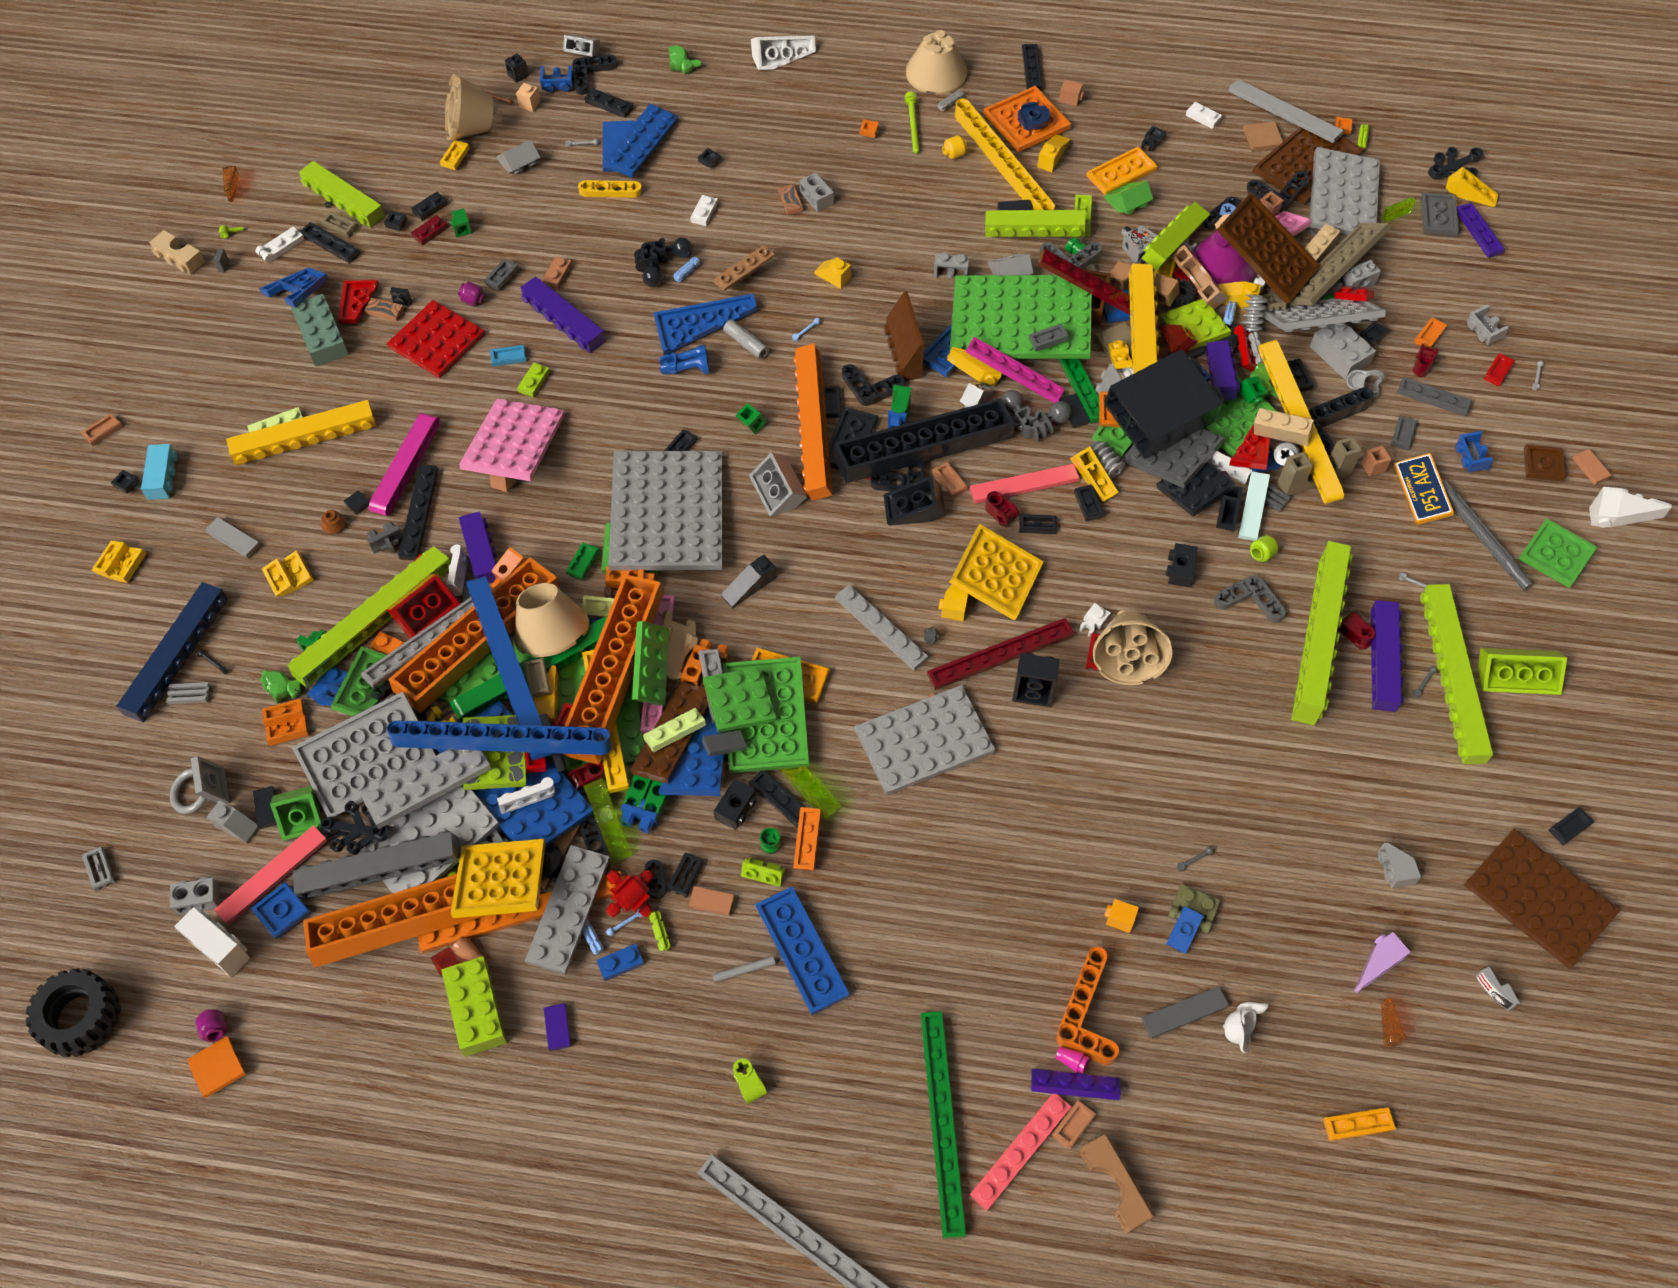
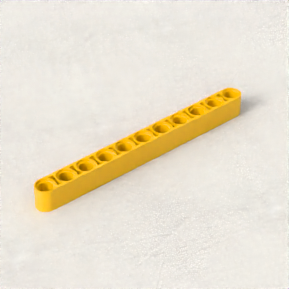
M966 99L957 100L955 118L1022 200H1030L1031 210H1055L1052 200L971 103Z
M1277 339L1260 344L1258 346L1260 356L1285 414L1312 419ZM1313 424V433L1308 446L1299 445V447L1312 464L1310 472L1324 504H1329L1344 499V492L1317 429Z

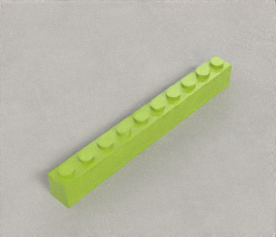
M434 546L425 551L421 557L410 563L394 579L383 585L378 592L367 598L362 605L352 610L335 627L324 633L319 640L308 646L303 653L293 658L287 665L291 675L306 688L311 686L392 619V616L386 610L430 574H437L441 578L448 573L449 565L451 564L449 558Z
M1450 584L1427 585L1420 595V600L1424 604V616L1429 624L1428 633L1429 636H1432L1433 640L1432 649L1436 653V665L1441 673V686L1444 687L1446 693L1445 702L1449 706V719L1453 722L1454 726L1453 735L1458 742V755L1461 757L1463 764H1487L1493 756Z

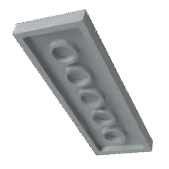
M448 749L362 794L361 797L376 826L380 829L491 770V767L481 750Z
M570 846L526 956V963L566 975L610 862V856Z

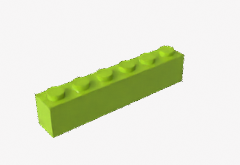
M312 161L299 171L301 183L305 187L311 188L317 195L320 194L326 201L332 202L338 209L347 212L350 217H355L361 224L372 228L385 217L379 203L316 162Z
M1196 202L1191 206L1187 205L1143 250L1146 253L1142 259L1148 264H1153V268L1158 271L1171 255L1204 223L1210 213Z
M986 210L985 237H1085L1086 210Z

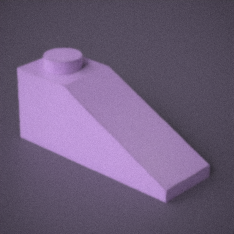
M1394 932L1388 936L1383 934L1374 941L1376 945L1371 950L1354 989L1356 993L1399 964L1410 954L1408 948Z

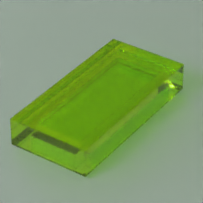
M1412 196L1386 207L1381 220L1386 223L1411 213L1416 200Z

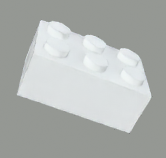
M193 907L174 926L189 942L231 978L250 959L245 953L248 949L233 934L228 933L220 923L215 922L204 910L199 912Z

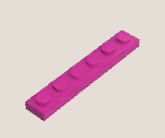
M976 337L972 338L965 351L1053 403L1060 400L1065 390L1060 385Z

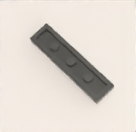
M1405 377L1402 378L1397 394L1465 417L1472 401Z
M1218 986L1144 1016L1141 1020L1150 1038L1153 1039L1229 1007V1004Z

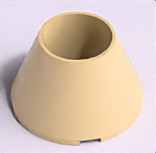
M453 74L449 86H452L450 93H447L445 108V131H449V135L446 136L447 139L453 141L489 131L493 119L492 95L458 74Z
M540 583L524 590L517 598L515 645L519 652L531 654L532 657H547L561 653L574 646L576 640L581 635L584 636L587 633L590 624L589 617L579 605L554 584Z

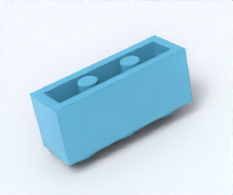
M170 444L148 445L141 490L147 500L170 498V492L173 490L172 479L175 476L174 466L178 459L177 452L173 450Z

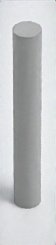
M768 957L712 974L713 981L715 983L775 965L774 957Z

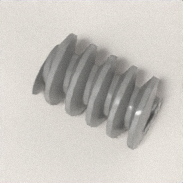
M1246 294L1251 299L1245 300V303L1249 304V306L1244 307V310L1248 311V313L1243 314V317L1247 318V320L1241 323L1246 325L1244 328L1248 331L1262 330L1263 327L1258 324L1264 323V320L1260 317L1265 316V313L1261 310L1267 308L1262 303L1268 302V299L1262 295Z
M1096 441L1090 446L1109 478H1115L1124 468L1125 462L1121 461L1120 456L1116 457L1117 453L1115 451L1112 452L1113 448L1108 446L1107 441L1102 443L1101 441Z
M1282 443L1276 447L1274 459L1278 464L1284 466L1287 459L1285 451H1290L1289 455L1292 456L1301 453V449L1294 443Z

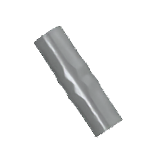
M729 320L725 323L723 327L724 332L736 340L738 344L742 345L744 349L750 351L760 360L767 356L769 348L754 335L750 334L748 330L741 327L734 320Z

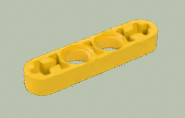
M584 180L578 184L579 193L584 197L636 198L642 194L641 184L637 181ZM600 187H605V188H606L605 190H602V191H601V190H598ZM618 187L622 188L620 191H615V190H614L615 188H618Z

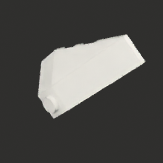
M815 36L756 37L751 39L752 57L758 70H773L816 52Z
M1603 487L1589 507L1591 526L1602 528L1615 527L1664 518L1672 508V505L1654 498L1645 499L1638 493L1635 495L1629 494L1628 490L1623 488Z

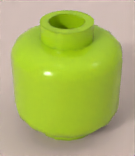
M1261 536L1251 543V555L1259 562H1266L1278 553V544L1271 536Z

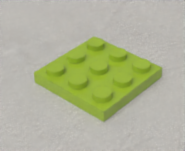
M1203 299L1160 314L1159 316L1161 323L1179 346H1182L1185 352L1207 345V342H1215L1231 334L1228 326Z

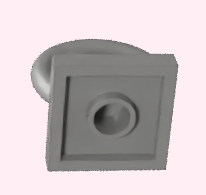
M199 756L191 758L192 768L179 774L170 790L171 805L181 814H190L199 810L207 799L216 803L219 800L225 804L230 802L224 767ZM193 776L195 793L199 795V798L193 804L183 806L178 799L179 789L187 778Z

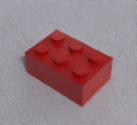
M430 574L386 610L408 638L411 639L456 608L460 603L437 574Z

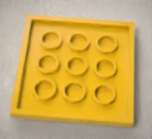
M979 524L949 583L1015 620L1044 561Z
M544 839L462 846L451 908L452 917L462 918L538 911L546 845Z

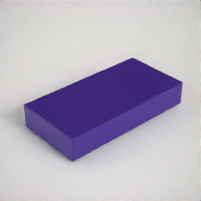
M565 1003L543 1007L549 1051L571 1047Z

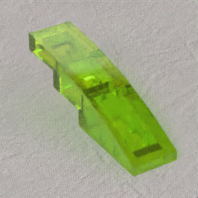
M805 765L798 768L778 769L813 808L822 810L821 815L825 819L842 808V805L817 776L814 777Z
M603 778L584 785L613 863L632 856L631 849Z

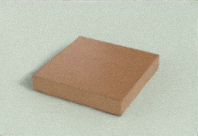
M1275 121L1247 124L1243 127L1252 152L1275 149L1283 142Z

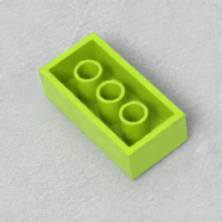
M484 956L441 969L459 1049L462 1054L467 1057L507 1044L489 966Z

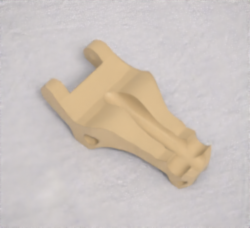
M665 610L661 617V626L670 628L667 678L677 680L682 674L681 670L684 659L694 645L697 644L698 637L696 636L695 621L688 619L686 625L671 620L672 612Z

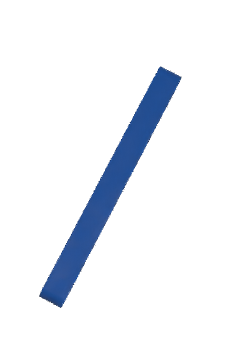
M486 577L467 581L469 594L518 724L543 726ZM529 752L532 761L552 755V753Z
M402 720L393 721L387 726L391 744L394 747L587 755H605L612 749L610 733L605 728Z

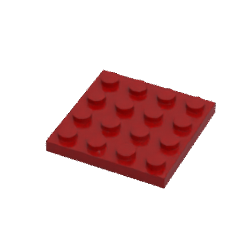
M432 300L387 342V346L436 377L441 378L485 335V331Z

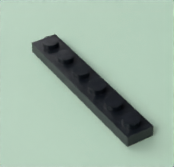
M419 465L398 554L400 560H415L420 554L438 474L437 466Z

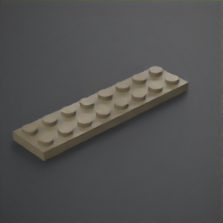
M1360 223L1319 263L1321 266L1288 304L1294 306L1314 305L1390 230L1389 223Z

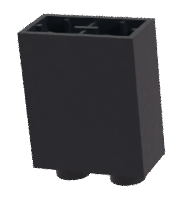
M1183 349L1111 385L1104 405L1142 457L1146 459L1214 423L1224 404V397L1216 385L1210 386L1205 380L1203 369L1198 360L1195 358L1189 359Z

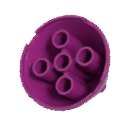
M1217 230L1202 241L1193 251L1217 284L1242 281L1252 282L1256 276L1255 270Z

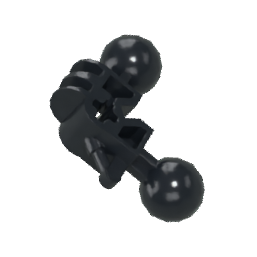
M684 237L676 239L673 245L665 246L664 238H660L659 241L643 243L641 248L634 252L635 268L639 272H643L642 279L645 285L655 288L663 282V273L660 270L658 261L662 263L668 262L667 255L675 254V256L685 259L692 254L693 245L689 239Z

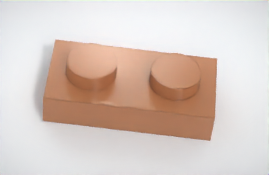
M555 256L542 282L547 286L559 289L572 266L571 260Z

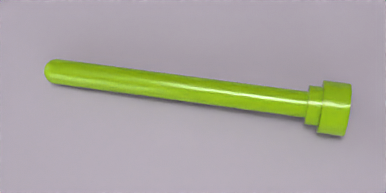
M907 92L904 98L905 103L909 106L913 152L917 154L919 153L915 113L917 94L915 92Z

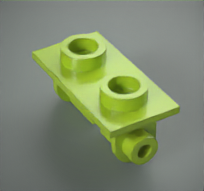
M751 857L749 859L745 858V861L742 862V877L781 886V880L785 873V869L781 865L768 863L767 866H763L764 861L752 859Z

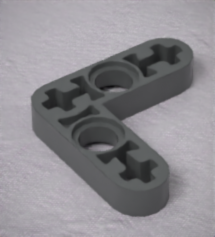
M1050 242L1043 243L1040 246V253L1044 249L1051 250L1052 253L1072 264L1074 263V265L1081 269L1092 264L1103 254L1102 245L1098 242L1090 243L1070 258ZM1079 258H1086L1084 262L1078 261Z
M1255 575L1219 591L1214 599V605L1218 609L1225 610L1251 597L1267 619L1273 623L1281 622L1286 614L1285 608L1262 578ZM1239 589L1243 591L1244 595L1238 596L1234 593V590ZM1267 596L1270 602H1263L1260 597Z

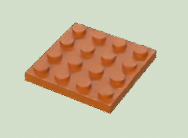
M1036 86L983 109L985 117L1017 152H1021L1071 129V123ZM1028 102H1038L1040 106L1045 105L1050 112L1047 127L1026 131L1017 119L1021 106Z

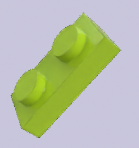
M533 362L517 387L518 392L534 397L550 373L549 367Z

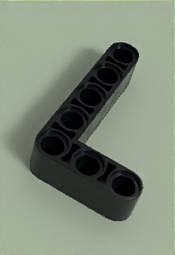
M1359 388L1308 409L1328 457L1332 451L1333 442L1323 427L1368 409L1374 396L1370 388Z

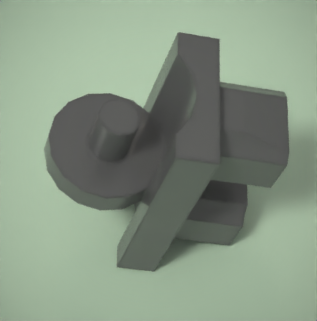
M388 522L383 526L384 532L378 534L376 530H372L367 533V541L374 554L387 549L391 553L395 552L393 546L399 544L403 537L398 525L395 526L392 522Z

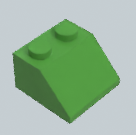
M1148 181L1129 183L1104 195L1105 199L1118 213L1125 212V214L1134 212L1136 207L1142 208L1147 206L1148 202L1153 200Z
M312 786L272 797L270 805L282 841L301 836L313 825L318 831L322 830L320 825L322 821L320 804Z

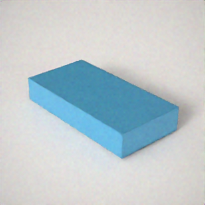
M524 345L490 349L492 367L527 362Z

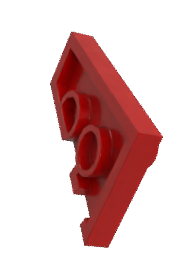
M378 280L344 281L338 317L340 324L358 323L379 286Z
M1253 425L1245 436L1242 445L1236 450L1234 457L1232 456L1229 466L1266 470L1270 438L1255 435Z

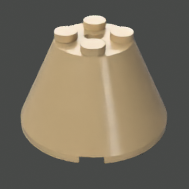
M938 30L925 36L906 66V77L909 83L921 92H936L935 95L947 94L959 89L965 83L968 72L966 63L954 40L945 34L943 30Z
M1119 611L1097 638L1093 647V661L1100 674L1112 682L1123 685L1143 684L1145 680L1159 677L1167 669L1172 658V645L1166 633L1145 615L1135 611Z

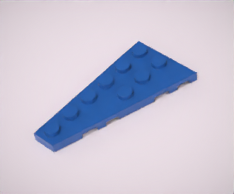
M754 294L653 312L663 355L669 354L724 327L725 323L729 320L737 321L757 311Z
M709 710L704 718L706 725L698 729L669 784L662 783L659 788V795L720 796L724 754L709 757L702 742L703 736L720 734L717 732L715 723L711 722Z

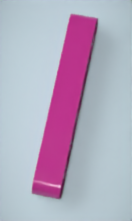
M425 413L418 415L370 500V512L384 516L391 515L439 428V417Z

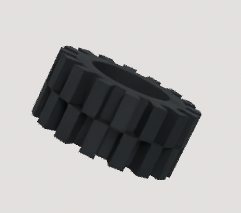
M1177 278L1180 292L1185 294V296L1177 295L1171 304L1172 309L1174 307H1182L1194 301L1196 288H1194L1195 285L1191 284L1190 280L1186 282L1185 278H1183V281Z

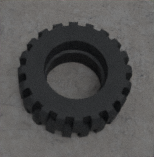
M79 968L70 969V972L63 970L58 972V976L54 977L52 975L47 978V982L44 985H39L37 988L38 992L36 995L32 994L29 1000L31 1006H27L26 1014L29 1017L25 1021L26 1026L29 1027L28 1032L31 1037L50 1052L56 1055L59 1054L62 1057H70L71 1054L75 1057L82 1056L83 1051L90 1053L95 1050L96 1045L99 1044L101 1046L106 1042L104 1039L107 1035L111 1036L114 1032L112 1028L119 1021L117 1013L121 1012V1005L118 1004L120 999L118 994L114 992L115 989L96 973L86 969L81 971ZM89 996V1009L85 1017L71 1028L59 1029L58 1018L64 1006L75 998Z

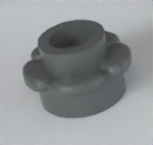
M931 626L924 630V642L933 645L938 641L939 632L934 626Z

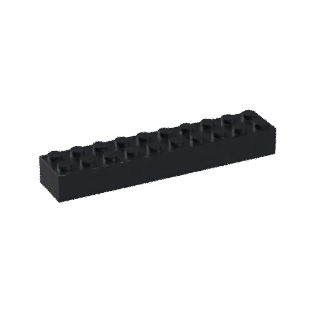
M1001 398L836 442L834 443L833 457L847 484L1010 439L1013 437L1015 423Z

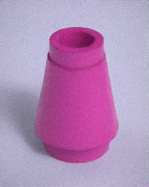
M1060 1047L1056 1054V1059L1076 1073L1080 1072L1083 1074L1090 1061V1057L1086 1056V1053Z

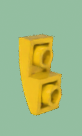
M1116 340L1113 343H1108L1111 361L1115 369L1132 367L1129 347L1126 342Z

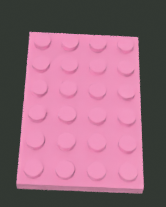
M496 399L460 461V469L531 481L565 416L564 410Z

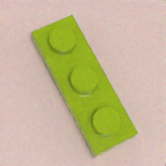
M1075 195V210H1086L1085 236H1090L1092 195Z

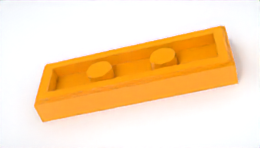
M1389 1107L1325 1117L1323 1119L1329 1141L1396 1130Z

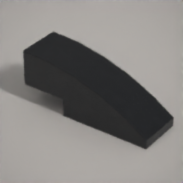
M1235 486L1234 490L1223 495L1221 498L1216 528L1235 531L1241 504L1242 487Z

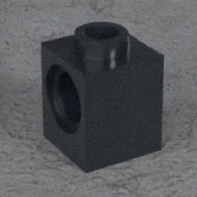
M516 53L504 60L507 75L516 83L529 76L526 61L519 54Z

